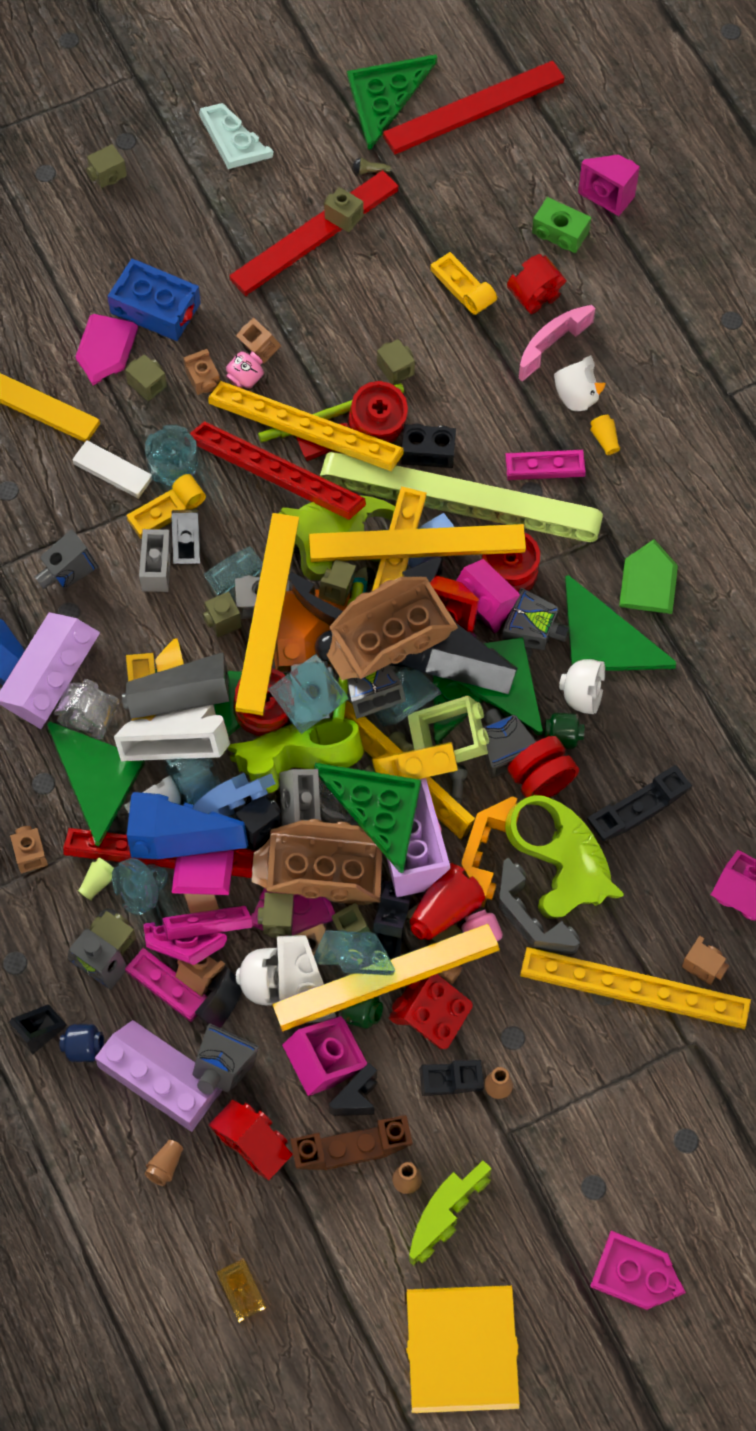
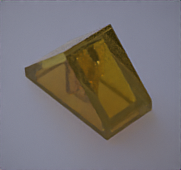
M244 1258L216 1272L218 1280L239 1322L266 1308Z

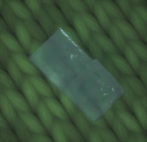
M249 546L224 559L203 575L219 596L235 586V578L249 575L255 576L261 572L263 562L254 549Z

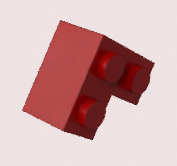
M232 1099L208 1124L225 1145L238 1152L254 1172L268 1181L293 1155L286 1147L287 1139L277 1130L273 1131L271 1129L272 1121L263 1112L259 1111L257 1113L247 1103L241 1105Z

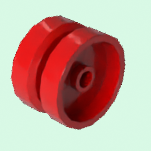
M375 381L365 384L353 396L348 417L349 427L380 440L393 443L400 436L404 428L408 412L406 398L401 390L391 383Z
M525 532L526 550L524 553L482 554V559L498 572L518 593L520 588L527 591L533 588L537 581L540 564L538 544Z
M272 668L263 715L237 712L235 709L240 678L235 688L233 713L237 723L245 731L256 736H262L286 726L292 715L295 703L291 680L283 672Z
M556 736L546 737L530 745L519 753L508 766L507 772L516 784H523L521 792L525 798L535 795L551 798L566 788L579 774L580 768L572 757L564 756L566 749Z

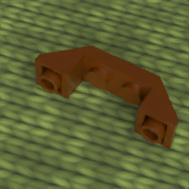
M407 1115L378 1120L377 1127L326 1138H320V1133L290 1139L296 1169L328 1170L381 1159L413 1145Z

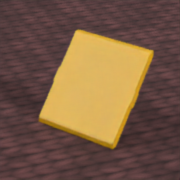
M512 1285L407 1289L409 1341H407L406 1352L408 1354V1361H410L412 1413L519 1409L516 1357L518 1356L519 1345L517 1343V1336H515Z

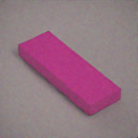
M583 450L506 453L505 455L507 480L585 477L586 473Z
M246 906L162 918L163 928L168 940L252 928V918Z
M142 948L125 968L126 973L190 1022L196 1018L197 1015L194 1012L207 998L205 994L201 997L177 979L175 971L145 948Z

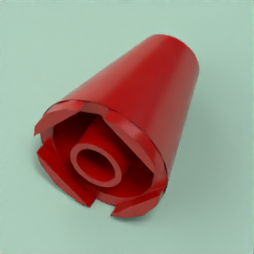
M450 863V870L426 890L410 919L411 931L417 938L431 940L481 907L485 900L483 888L473 876L468 879L462 874L465 870L462 867Z

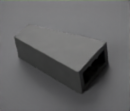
M224 652L126 682V693H122L124 709H129L131 719L229 702V675Z

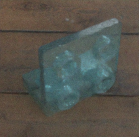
M326 930L314 954L317 964L340 965L344 973L393 975L395 972V968L376 933Z

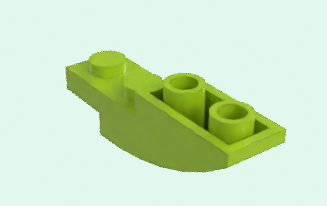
M484 1160L463 1180L453 1172L432 1196L423 1211L414 1233L409 1255V1262L412 1265L418 1261L424 1263L434 1253L435 1250L432 1247L440 1240L446 1242L456 1232L454 1226L456 1225L457 1218L452 1212L459 1213L469 1203L467 1197L475 1190L478 1193L481 1192L490 1183L491 1180L488 1177L491 1174V1168Z

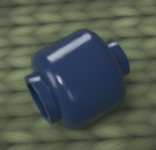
M94 1024L70 1025L65 1034L60 1036V1051L65 1052L70 1062H93L104 1046L103 1032L99 1031Z

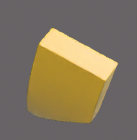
M178 638L173 639L155 659L157 672L184 664Z

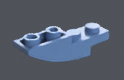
M242 773L207 792L194 804L193 809L206 814L216 812L230 816L235 813L233 808L245 803V797L251 796L252 800L268 794L266 788L276 783L272 774L249 783L245 773Z

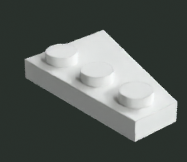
M306 935L277 936L279 1001L324 985ZM331 1013L307 1023L324 1022L336 1018V1015Z

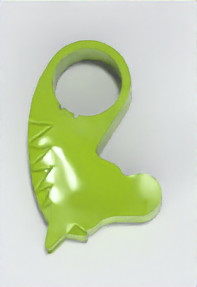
M362 496L366 499V506L350 520L314 502L299 509L282 508L278 514L299 517L295 544L300 550L301 569L309 580L319 581L324 577L327 568L331 569L332 561L310 562L309 534L364 531V524L362 522H365L370 517H383L391 522L395 506L381 499ZM370 559L376 562L381 561V559Z
M333 717L296 722L281 727L276 731L266 733L253 741L233 743L228 747L229 751L235 753L230 756L231 761L237 763L239 772L242 771L249 775L250 782L272 774L276 784L266 788L268 794L279 788L280 772L288 771L291 768L314 769L315 763L348 768L357 763L364 754L357 723L351 719L344 718L343 723L337 724L333 722Z
M541 795L527 797L512 807L505 823L506 835L510 843L517 850L551 863L557 868L551 884L552 891L544 894L538 903V909L545 918L558 919L565 916L579 904L592 903L596 906L601 904L606 897L620 898L624 896L623 892L611 882L607 860L594 835L571 809L556 800ZM538 805L551 814L557 831H554L553 840L547 845H531L523 840L518 833L516 820L522 807Z

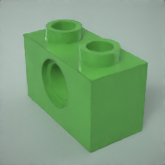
M547 197L533 218L532 233L540 239L557 244L564 250L576 253L590 231L591 217Z

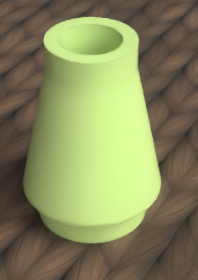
M98 858L96 862L92 861L78 892L91 901L95 895L115 879L114 874L117 870L101 858Z

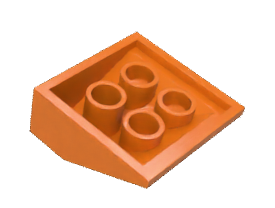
M320 589L315 590V596L318 598ZM286 591L274 654L275 669L281 672H291V666L294 664L322 662L315 653V642L317 637L330 630L329 627L331 626L308 611L297 599L293 591ZM349 593V595H348V598H347V600H346L344 606L339 605V604H336V603H333V602H330V601H327V600H323V601H325V602H327V603L333 605L334 607H336V608H338V609L344 611V610L346 609V607H347L348 600L350 599V593Z

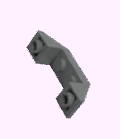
M509 858L505 859L498 908L531 948L560 954H576L579 949L580 938L572 927L569 926L567 928L561 921L543 934L544 929L539 921L528 916L525 912V905L518 897L513 898L514 895L524 889L526 874L518 863L513 864Z

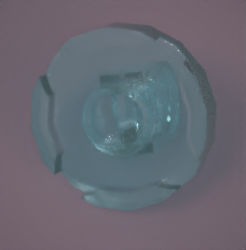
M134 858L120 862L119 866L115 867L112 871V884L116 896L121 894L126 902L122 904L123 907L132 914L141 915L155 907L158 902V891L164 888L168 879L165 868L155 864L145 865L140 860ZM157 871V877L155 880L153 873Z

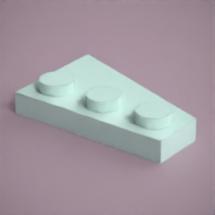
M223 103L200 108L199 116L228 169L273 158L274 151L269 146L265 147L258 141L259 137L254 132L250 133L241 125L242 121Z

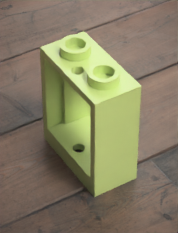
M465 696L407 714L414 750L433 746L428 724L468 712L474 744L454 750L456 762L459 763L488 754L486 744H489V737L481 722V719L484 718L481 704L470 696Z

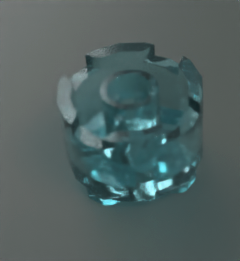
M178 425L162 426V430L155 432L153 435L151 433L145 442V456L147 468L150 474H152L153 480L165 485H173L179 477L185 474L195 475L199 467L197 442L188 433L186 428Z
M211 758L164 760L166 765H168L166 767L168 775L176 783L180 794H184L186 798L182 801L183 804L194 805L207 792L222 784L218 776L214 777L210 770L214 766Z

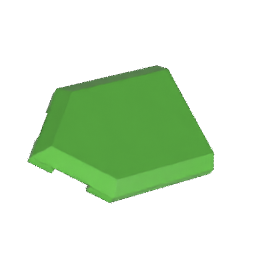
M655 539L625 558L619 607L667 614L673 613L678 565Z

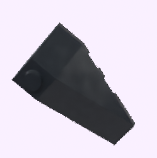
M457 623L458 629L452 631L444 641L421 653L408 654L400 662L403 665L427 674L506 694L510 693L518 669L493 648L486 647L476 639L477 636L471 631L467 632Z

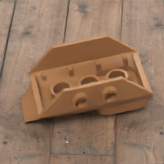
M399 577L395 580L385 581L379 588L370 593L360 594L346 607L329 627L332 633V643L327 657L341 680L350 678L362 679L391 663L401 662L408 654L421 653L444 641L452 631L458 629V626L427 577Z
M319 819L301 820L271 830L269 840L253 854L252 883L264 887L268 892L298 894L311 899L325 897L329 901L336 903L369 905L373 902H380L382 851L360 826L351 825L347 822L325 823Z

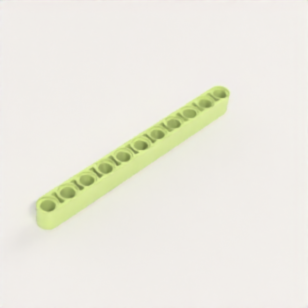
M335 452L326 454L320 477L349 491L397 501L402 486L426 492L427 496L424 507L506 525L524 524L525 529L585 542H594L598 539L603 519V513L592 507L401 466H395L391 472L351 456Z

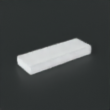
M89 441L84 443L72 459L74 465L138 499L153 480L152 474Z

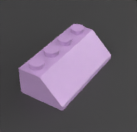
M49 612L0 690V705L42 729L100 632L77 618Z
M426 778L419 779L421 780V788L404 872H399L387 858L396 897L424 892L450 870V863Z
M134 1020L112 1034L95 1057L98 1068L191 1132L222 1092L219 1088H215L212 1094L201 1092L197 1087L199 1079L192 1075L195 1062Z

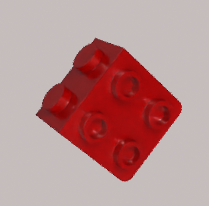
M438 974L406 985L407 988L402 996L398 997L393 1003V1011L388 1019L396 1025H410L439 1049H447L473 1007L472 1002Z

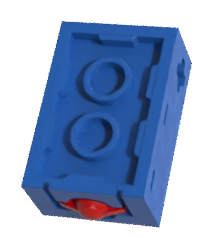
M131 258L107 296L111 314L134 322L141 327L174 341H178L201 304L199 286Z

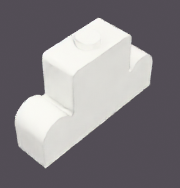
M213 704L157 714L151 721L136 719L126 723L114 736L121 761L221 757L230 745L224 719L222 716L216 715Z

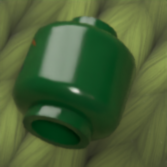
M553 713L550 719L545 720L544 738L556 736L565 749H574L578 744V740L584 739V724H579V718L576 714Z
M379 996L339 1011H341L342 1018L347 1024L368 1029L380 1021L383 1014V1003L380 1002Z

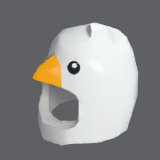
M591 355L583 358V361L567 366L554 374L558 395L570 410H588L590 406L597 402L599 394L605 388L606 383H599L595 380L593 373L594 361Z

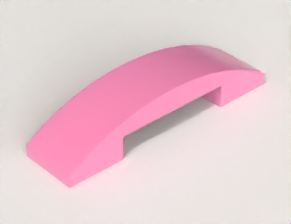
M589 305L573 309L546 324L532 338L524 351L520 363L519 379L524 381L540 367L542 352L569 331L576 337L590 326L594 321L595 307Z

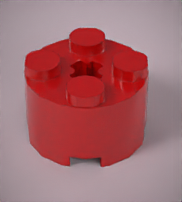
M537 254L522 264L524 269L517 277L512 274L507 282V288L532 315L546 301L549 304L555 302L561 295L559 292L560 288L567 281L546 255L543 257L541 254Z

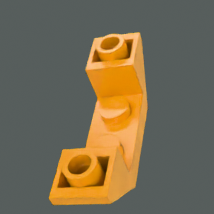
M510 797L477 813L461 862V867L465 869L462 874L468 879L473 876L483 888L485 900L481 905L483 908L487 899H493L497 884L492 883V872L479 869L483 852H480L479 849L482 842L487 844L491 828L506 832V818L512 807L517 804L516 797ZM519 811L518 816H517L516 824H517V821H518V818H519L520 811Z

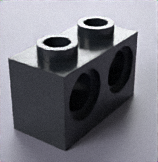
M418 423L412 425L404 424L401 464L453 468L456 428H449L443 425L437 427L424 426ZM438 444H445L446 446L441 447Z
M265 796L251 801L235 813L236 819L245 823L248 845L251 850L257 851L269 840L271 830L281 827V810L273 799L268 801Z

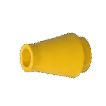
M608 414L593 419L590 422V431L602 446L606 455L618 452L620 446L618 444L614 419H611Z

